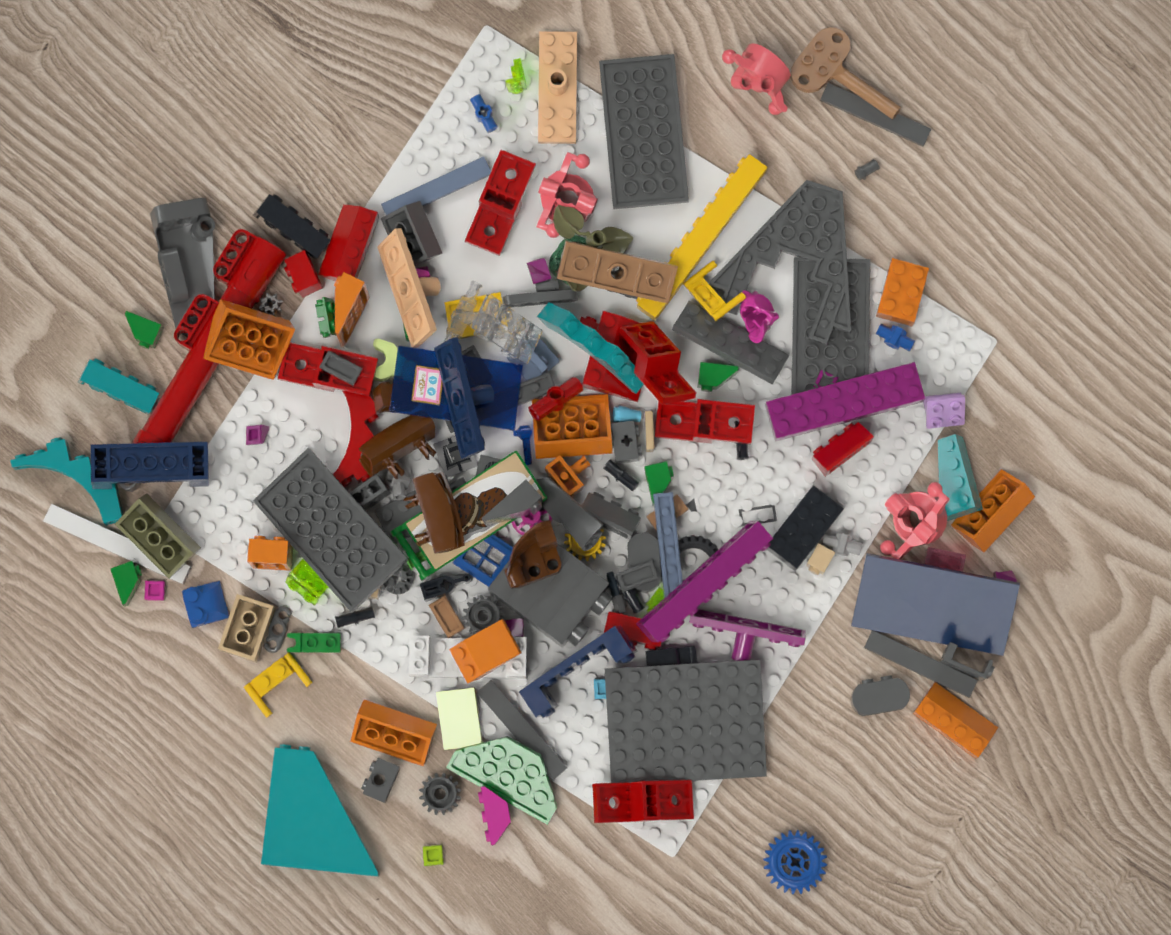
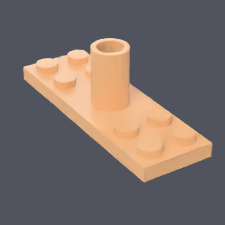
M539 31L538 144H576L577 32ZM556 82L562 83L560 85H554V83Z
M395 228L377 248L411 347L418 348L437 330L426 296H437L440 292V282L437 277H418L402 228Z

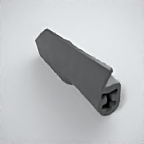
M549 477L536 479L547 496V500L542 503V506L552 519L563 524L583 551L594 547L602 535L599 529L603 527V523Z

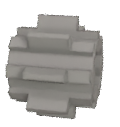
M267 293L265 299L260 298L263 304L259 308L264 310V313L276 316L275 313L277 311L282 312L279 306L283 302L282 300H277V294L270 296ZM271 301L273 302L272 309L269 308V302Z

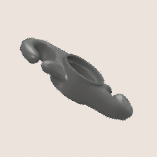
M280 606L275 610L269 625V635L266 641L274 640L277 643L275 648H270L268 643L264 644L265 649L270 653H276L280 650L287 633L289 618L281 619L279 617L281 611H285L288 616H291V610L286 606ZM276 624H280L283 627V632L280 635L273 633V627Z

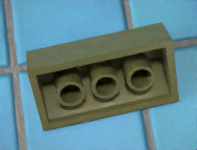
M148 494L140 497L115 523L168 579L201 549Z

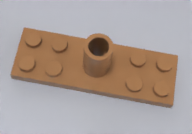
M565 241L556 278L668 304L678 266ZM619 266L617 271L611 272L614 267Z

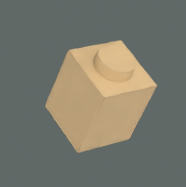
M818 543L806 564L809 567L808 570L815 575H819V573L823 575L835 552Z

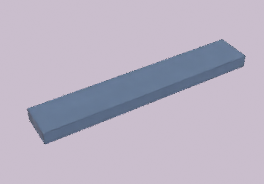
M483 156L382 203L381 206L385 215L417 201H421L422 206H425L488 177L491 170Z
M673 492L653 494L664 598L683 582Z

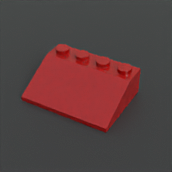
M603 311L597 332L607 342L618 346L635 365L637 353L619 334L621 326L638 324L640 322ZM590 356L582 382L583 388L638 403L641 389L637 394L633 393L615 375Z

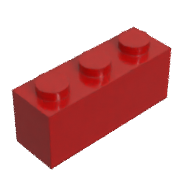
M608 612L604 633L614 626L621 625L634 646H637V643L645 645V649L656 650V648L661 647V641H650L636 625L641 618Z

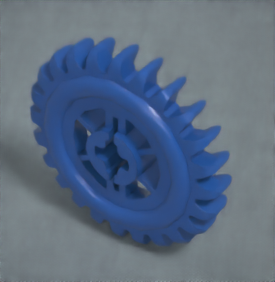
M789 830L788 837L781 833V840L774 837L776 844H768L772 850H765L769 857L763 860L769 862V864L764 866V869H770L766 876H773L770 883L772 884L777 881V889L784 886V893L791 888L792 895L796 889L802 894L803 888L808 892L810 891V884L813 887H817L815 880L822 881L819 874H826L821 867L827 866L826 863L822 862L827 856L820 854L824 851V848H817L820 841L813 843V835L807 839V832L800 836V832L797 830L795 836H793ZM799 848L798 852L794 854L789 849ZM801 849L807 853L809 859L804 860L800 855ZM784 854L787 860L786 863L781 864L782 855ZM792 857L794 859L799 858V867H792L790 865L792 863ZM810 861L808 870L804 868V862ZM783 865H786L791 870L790 875L784 872ZM793 871H799L801 876L793 877Z

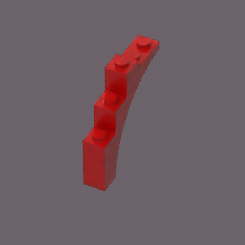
M343 391L350 410V441L346 454L333 475L345 487L352 482L353 477L356 478L358 483L361 481L364 483L371 478L359 461L362 454L359 448L374 437L366 423L369 422L371 424L380 418L378 415L381 412H376L371 396Z

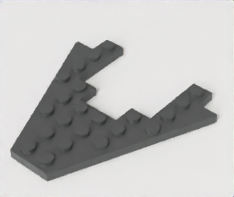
M806 180L709 282V285L712 288L724 291L722 299L727 304L739 293L743 292V290L747 291L757 263L775 269L781 252L816 263L810 281L827 286V290L811 330L809 340L827 346L834 328L850 334L852 331L843 191ZM741 302L728 313L738 315Z

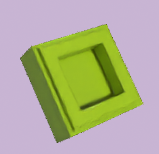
M442 845L423 846L424 866L444 865Z

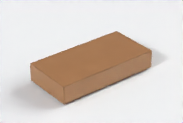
M446 596L428 605L448 638L465 629Z

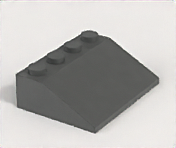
M525 480L482 517L483 523L486 526L524 517L530 513L534 515L542 508V497Z

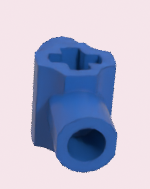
M480 94L472 97L470 101L475 109L477 121L482 122L487 133L495 131L498 126L492 117L493 113L490 105L485 104ZM481 111H485V113L487 112V116L483 117V114L481 115Z
M881 323L876 332V335L885 339L884 343L887 346L899 350L901 347L910 352L915 343V340L907 337V332L898 326L892 325L890 328Z

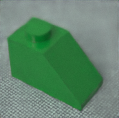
M126 311V319L134 338L139 342L138 345L148 350L150 347L155 349L164 329L163 326Z
M700 362L697 388H701V391L704 392L717 390L738 373L739 366Z
M667 461L644 466L653 506V494L665 493L671 483V477H674L672 466H668Z
M133 561L110 568L124 607L129 605L141 582L139 577L142 575L141 569Z

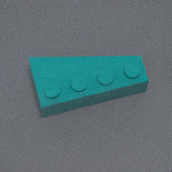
M96 358L94 360L89 359L77 383L82 385L87 383L92 390L101 393L105 392L107 396L114 400H122L125 405L147 415L150 414L159 395L156 392V387L147 383L144 386L138 383L139 379L131 375L128 377L121 375L122 371L115 367L109 369L104 366V362Z
M953 434L939 439V484L943 488V493L950 499L945 505L947 521L983 510L964 438Z

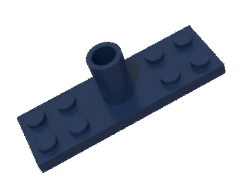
M458 337L436 346L434 351L461 459H466L485 450V440L481 434L480 420L477 418L475 406L492 403L494 401V390L490 384L469 386L466 364L461 353L462 347Z

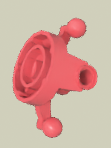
M755 43L749 44L743 51L742 56L736 54L732 49L723 52L722 60L726 64L735 62L739 65L731 77L733 88L740 90L752 89L759 93L767 92L772 99L768 106L771 114L779 115L787 111L781 89L790 79L791 74L780 58L767 48Z
M567 152L561 169L548 178L544 177L538 193L541 194L543 212L536 227L545 230L551 238L559 236L553 222L554 211L558 205L578 210L582 214L584 222L588 220L594 211L598 198H595L596 196L593 194L591 186L580 176L568 174L572 161L581 169L588 167L590 159L586 154H579L577 156ZM565 190L575 192L577 197L579 196L576 206L573 203H564L560 198L557 199L558 194ZM548 219H549V221L552 222V223L549 224V225L546 224V222H547Z
M932 482L927 488L928 492L918 491L899 495L895 493L886 501L885 506L893 515L895 530L901 539L906 542L897 551H895V545L892 541L886 540L882 542L880 550L884 555H891L893 558L901 560L913 547L934 543L942 536L947 524L945 505L950 499L943 493L941 484ZM912 511H915L919 520H922L916 528L910 522Z

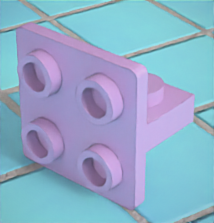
M952 393L925 396L923 404L926 413L927 429L965 424L964 395Z

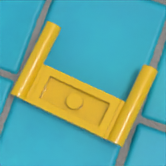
M712 260L685 281L683 285L706 312L717 321L746 299V296L741 292L727 304L703 278L717 267V264Z
M290 652L243 687L266 718L273 713L261 698L293 673L298 675L306 687L313 683Z

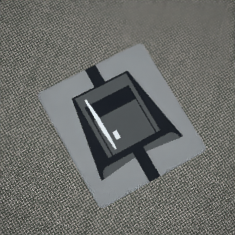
M455 436L433 444L444 475H447V477L478 466L474 455L461 459Z

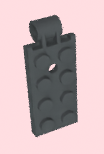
M464 477L455 480L451 484L448 481L451 492L466 483ZM416 490L406 494V497L417 494ZM395 500L375 510L384 532L395 544L399 542L390 532L422 512L420 505L411 509L405 507L412 500ZM407 529L402 531L406 539L411 537Z

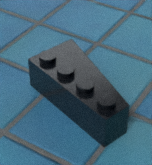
M269 194L254 212L253 216L257 219L260 216L264 218L263 221L268 227L280 230L281 236L289 241L293 240L295 246L302 251L305 250L312 258L317 259L331 241L327 238L329 235L322 229L317 230L314 228V223L308 218L304 217L302 219L298 216V211L292 206L286 207L282 204L283 200L279 196Z

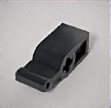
M465 574L463 577L455 580L450 576H442L419 584L424 600L427 602L450 595L454 592L456 585L462 583L469 584L471 578L469 574ZM444 581L452 583V585H449L448 590L445 587L441 588L444 585Z
M695 645L645 651L647 666L698 663Z

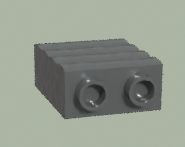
M557 544L558 547L556 549L561 560V571L554 576L524 587L510 589L504 569L508 568V561L488 587L489 593L562 648L568 641L576 647L590 629L582 623L592 610L600 616L613 599L606 592L609 588V582L559 544ZM550 561L547 567L550 570H555L558 568V563ZM533 567L529 570V574L532 577H536L540 574V570Z

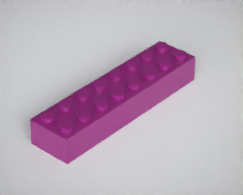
M913 362L770 400L765 403V407L776 442L922 403L925 400L916 364Z
M749 521L678 585L677 588L638 621L636 625L650 641L664 642L669 638L671 630L680 628L685 623L684 619L688 615L693 616L699 610L698 606L701 603H707L713 598V592L717 589H723L728 584L727 580L731 576L736 577L742 571L741 567L744 564L753 562L760 550L762 552L771 545L770 541L773 537L759 521Z

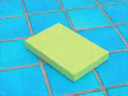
M475 687L436 692L444 750L464 748L483 743Z

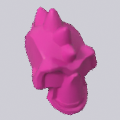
M743 290L742 293L746 296V299L741 302L740 315L745 322L750 340L754 343H759L763 340L766 332L771 329L772 324L779 318V315L773 309L769 299L764 295L759 294L757 291L750 293Z

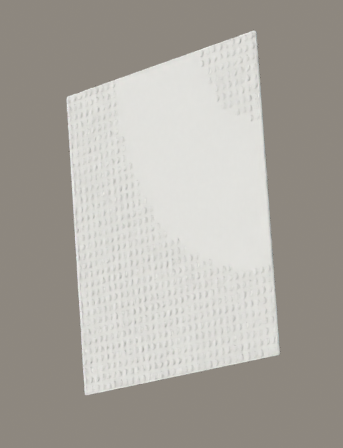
M484 26L365 206V208L376 211L379 214L375 231L357 278L365 282L370 298L345 348L341 347L337 336L330 335L328 338H323L320 335L318 321L324 320V317L317 318L316 300L327 297L333 299L335 303L336 288L334 286L335 281L319 276L323 289L306 296L290 320L295 328L290 343L317 349L325 346L378 358V367L383 365L386 358L383 353L375 350L373 342L374 339H382L395 344L399 354L406 358L407 361L414 360L421 363L422 366L434 367L438 364L434 348L451 339L444 302L501 292L507 331L458 339L462 351L472 345L475 346L493 379L482 385L490 384L494 394L525 382L526 380L509 362L507 356L518 347L517 343L522 339L526 341L534 333L539 336L559 359V363L548 371L552 376L555 386L559 387L572 377L579 379L582 384L590 355L565 337L549 329L537 317L547 304L504 307L503 297L506 295L536 293V286L532 282L527 267L528 262L545 258L551 278L557 279L565 241L587 245L586 236H578L575 233L571 239L563 238L560 235L556 238H551L545 230L536 227L543 212L541 194L538 191L544 177L548 178L561 169L567 152L577 156L579 154H586L590 159L588 167L581 169L572 161L568 170V174L578 175L586 180L593 189L595 198H598L593 213L584 222V226L579 232L589 231L592 233L596 230L601 231L605 227L619 228L633 237L624 254L668 263L672 258L670 256L671 252L675 247L679 248L683 243L681 239L686 232L690 233L694 227L692 225L698 217L702 218L705 214L703 210L709 202L713 203L717 198L714 195L720 187L724 188L728 183L726 179L729 174L684 147L689 203L613 209L602 96L577 81L576 144H538L539 57L493 28ZM560 82L554 83V85H560V84H562V83H560ZM478 94L481 95L486 105H490L493 113L492 117L498 126L491 133H487L482 122H478L475 117V109L470 99ZM481 111V115L483 114V117L487 116V112L485 113V111ZM500 150L536 163V167L521 199L522 206L500 256L465 243V238L479 208L480 196L489 176L423 206L442 254L416 265L415 268L428 266L430 277H437L440 282V292L437 296H426L437 330L421 346L412 348L410 341H406L403 321L377 248L388 236L381 221V218L386 216L381 204L483 156L492 171ZM509 170L505 175L508 179H514L516 172ZM753 189L686 281L713 260L717 267L703 277L709 284L781 206ZM565 190L558 194L557 199L560 198L562 202L567 204L573 203L576 206L579 196L577 197L575 192L571 190ZM549 219L546 222L548 225L552 223ZM487 227L484 233L487 236H492L495 233V229ZM846 247L847 259H866ZM781 252L775 269L757 263L747 291L750 293L757 291L768 298L773 309L779 315V318L772 324L771 329L766 332L763 338L764 342L789 355L773 385L739 367L738 373L717 390L704 392L701 391V388H697L700 362L737 365L672 330L673 325L688 301L702 307L684 285L680 287L656 321L637 309V299L628 298L622 294L609 292L605 289L587 286L584 290L577 292L578 301L554 305L570 311L579 321L581 316L584 318L589 316L596 319V323H600L603 311L621 315L640 323L654 321L681 351L678 371L697 392L695 399L684 402L697 403V399L749 404L755 405L752 442L748 444L749 459L737 460L736 443L712 440V444L655 438L658 400L645 385L641 388L638 403L608 395L610 424L617 423L613 422L614 407L621 405L641 411V421L634 422V425L639 427L640 437H636L637 445L641 444L642 456H639V461L617 464L623 470L626 469V472L637 480L639 484L634 491H631L620 481L617 482L616 478L603 469L610 459L616 463L612 438L613 454L584 456L591 466L577 475L584 484V489L572 497L574 500L582 505L588 493L593 494L597 492L603 495L604 500L611 502V500L616 501L622 505L621 508L627 511L632 509L639 513L638 516L641 517V521L634 535L648 533L658 540L657 531L646 518V516L654 511V506L652 505L644 466L667 461L668 466H672L674 477H671V483L665 493L673 492V497L678 494L685 505L694 499L697 512H691L689 509L676 519L679 540L685 536H703L705 539H710L713 544L715 543L719 549L744 527L741 526L742 523H748L749 521L765 522L768 519H774L772 507L751 510L753 507L765 505L775 506L777 521L761 523L773 537L814 485L844 508L825 534L836 536L837 533H843L852 536V541L863 543L860 555L849 553L848 556H842L835 553L823 575L820 573L819 575L813 574L808 570L809 567L806 566L816 546L796 572L767 549L763 552L760 550L756 554L757 558L750 564H744L741 567L742 571L736 577L731 576L727 580L728 584L723 589H717L712 593L714 596L707 603L703 602L698 606L702 610L806 630L804 646L800 645V647H792L787 642L782 641L780 643H772L767 638L755 636L751 660L760 659L764 715L889 516L890 512L885 506L886 501L895 493L898 495L903 494L944 427L927 429L926 413L922 402L775 442L765 403L791 395L794 257L796 256ZM870 262L869 374L915 362L924 396L952 393L965 395L997 344V340L922 294L913 326L876 317L887 271ZM619 266L614 267L611 272L617 271ZM558 279L559 290H572L566 281ZM713 288L723 298L724 291ZM740 310L738 315L727 312L721 317L747 332L745 322L740 315ZM882 323L890 328L894 325L904 329L907 332L906 336L915 340L911 351L909 352L901 347L899 350L887 346L884 343L885 339L876 335L880 324ZM304 360L297 361L296 368L298 370L306 367ZM280 366L274 380L254 374L208 444L209 486L190 487L189 482H183L165 509V512L201 547L196 554L278 607H288L291 610L292 616L319 633H341V647L437 708L436 692L475 687L482 737L490 741L509 736L518 741L477 694L484 685L492 680L567 766V769L556 779L552 780L550 777L549 779L593 807L592 784L611 783L606 699H595L594 680L605 679L604 668L647 666L645 651L652 650L645 649V645L637 643L635 648L638 652L634 654L635 658L624 664L622 662L616 663L607 649L598 655L592 654L589 656L591 660L582 666H574L575 671L566 677H558L559 681L556 684L547 687L559 706L554 708L556 712L549 717L536 718L519 691L601 636L605 630L608 612L615 613L612 600L600 616L592 610L582 622L590 629L576 647L568 641L562 648L491 595L488 591V586L470 575L471 582L469 584L462 583L456 585L454 592L447 595L446 598L463 626L467 622V620L462 619L467 614L463 612V609L469 608L467 602L473 603V597L479 600L481 595H483L484 599L491 596L492 602L498 600L496 606H502L503 609L499 612L505 615L500 620H524V637H527V679L481 678L467 684L465 678L409 676L410 635L448 638L428 606L440 598L425 602L419 583L442 576H450L455 580L468 574L454 565L453 561L422 581L419 578L420 574L417 569L413 567L411 571L413 574V584L403 594H392L382 584L379 600L368 598L355 610L372 606L375 618L361 621L357 625L354 623L338 628L335 616L347 614L350 611L294 547L292 571L253 569L247 562L249 539H254V536H265L268 540H273L274 537H284L253 500L307 448L311 449L333 474L343 460L350 441L351 418L349 406L342 390L335 389L334 392L278 380ZM467 373L469 386H475ZM393 377L382 382L397 384L405 381L402 378ZM375 379L373 381L370 396L373 399V401L374 398L372 391L378 386L379 383H381L380 381H377ZM583 388V391L576 396L602 395L605 393ZM532 401L480 421L481 434L485 440V450L474 455L477 465L480 455L503 459L512 452L518 451L535 479L549 477L545 472V466L555 458L536 459L533 417L528 409L532 405ZM418 402V406L411 412H381L378 415L380 417L378 420L371 424L369 422L366 423L375 436L401 419L422 410L435 424V438L428 442L434 450V443L455 436V432L450 433L443 416L449 413V408L442 404L435 405ZM645 411L653 412V452H646ZM674 415L670 418V422L673 425H679L681 418ZM731 418L729 419L728 424L729 426L735 428L734 421L739 422V420L737 418ZM859 422L874 436L872 442L825 477L812 461L813 451L821 445L823 448L829 444L828 440L834 435L840 436L845 432L843 429L850 423L855 425ZM246 426H269L264 443L246 445ZM624 438V442L622 443H625L626 446H629V443L632 441H629L628 438ZM419 449L398 460L402 463V468L405 471L404 474L410 477V484L408 489L405 490V494L416 490L413 478L432 472H443L437 454L434 457L429 454V460H426ZM571 456L562 458L569 466H571L580 458H582V456ZM477 467L448 477L449 483L451 484L463 477L468 482L475 477ZM387 468L377 473L384 483L387 472H389ZM353 477L352 482L345 486L348 492H351L363 482L358 483L356 478ZM388 485L386 486L391 494L366 511L381 528L382 526L375 510L395 501L392 488ZM739 509H743L745 511L742 512L743 520L739 516ZM549 514L542 515L540 520L543 522L548 521ZM521 517L514 520L517 527L523 521ZM552 519L551 524L557 544L566 550L569 545H564V541L568 540L565 537V533H570L562 523ZM512 523L493 534L512 547L523 536L514 529ZM526 524L520 530L526 533L530 529V525ZM601 527L600 529L604 530L601 536H606V540L602 541L606 546L605 548H600L602 554H595V560L590 557L589 562L582 558L581 562L608 581L606 573L613 571L615 575L629 569L627 549L629 539ZM824 536L818 542L821 545L823 544ZM412 537L406 539L415 554L420 551ZM482 541L474 548L484 554L489 544ZM397 543L396 545L407 556L400 543ZM493 547L487 556L500 563L505 555ZM690 548L680 554L683 580L709 558L704 551ZM469 550L464 558L476 566L481 556ZM486 559L480 566L481 570L491 576L497 568ZM427 560L422 562L426 570L431 568ZM401 571L397 576H391L395 580V585L398 582H406L401 578ZM662 577L660 585L655 590L647 593L637 591L636 594L645 607L642 611L634 614L626 600V612L621 614L642 619L664 599ZM444 581V585L441 588L445 587L448 590L449 585H452V583ZM618 586L620 595H622L623 593L620 587ZM608 588L606 592L609 595H611L610 589ZM480 612L478 615L480 621H486L489 618L487 612ZM688 615L684 619L685 623L680 628L671 630L669 638L661 642L660 648H656V650L695 645L698 663L735 661L731 657L736 632L727 630L717 632L713 631L712 627L704 626V628L694 627L692 623H689L690 615ZM464 626V630L451 638L467 639L476 634V632L473 631L470 634L469 629L471 627ZM723 779L692 781L694 819L622 822L619 824L670 857H674ZM675 795L672 796V803L674 805L677 804ZM610 798L609 805L612 808L615 806V800Z

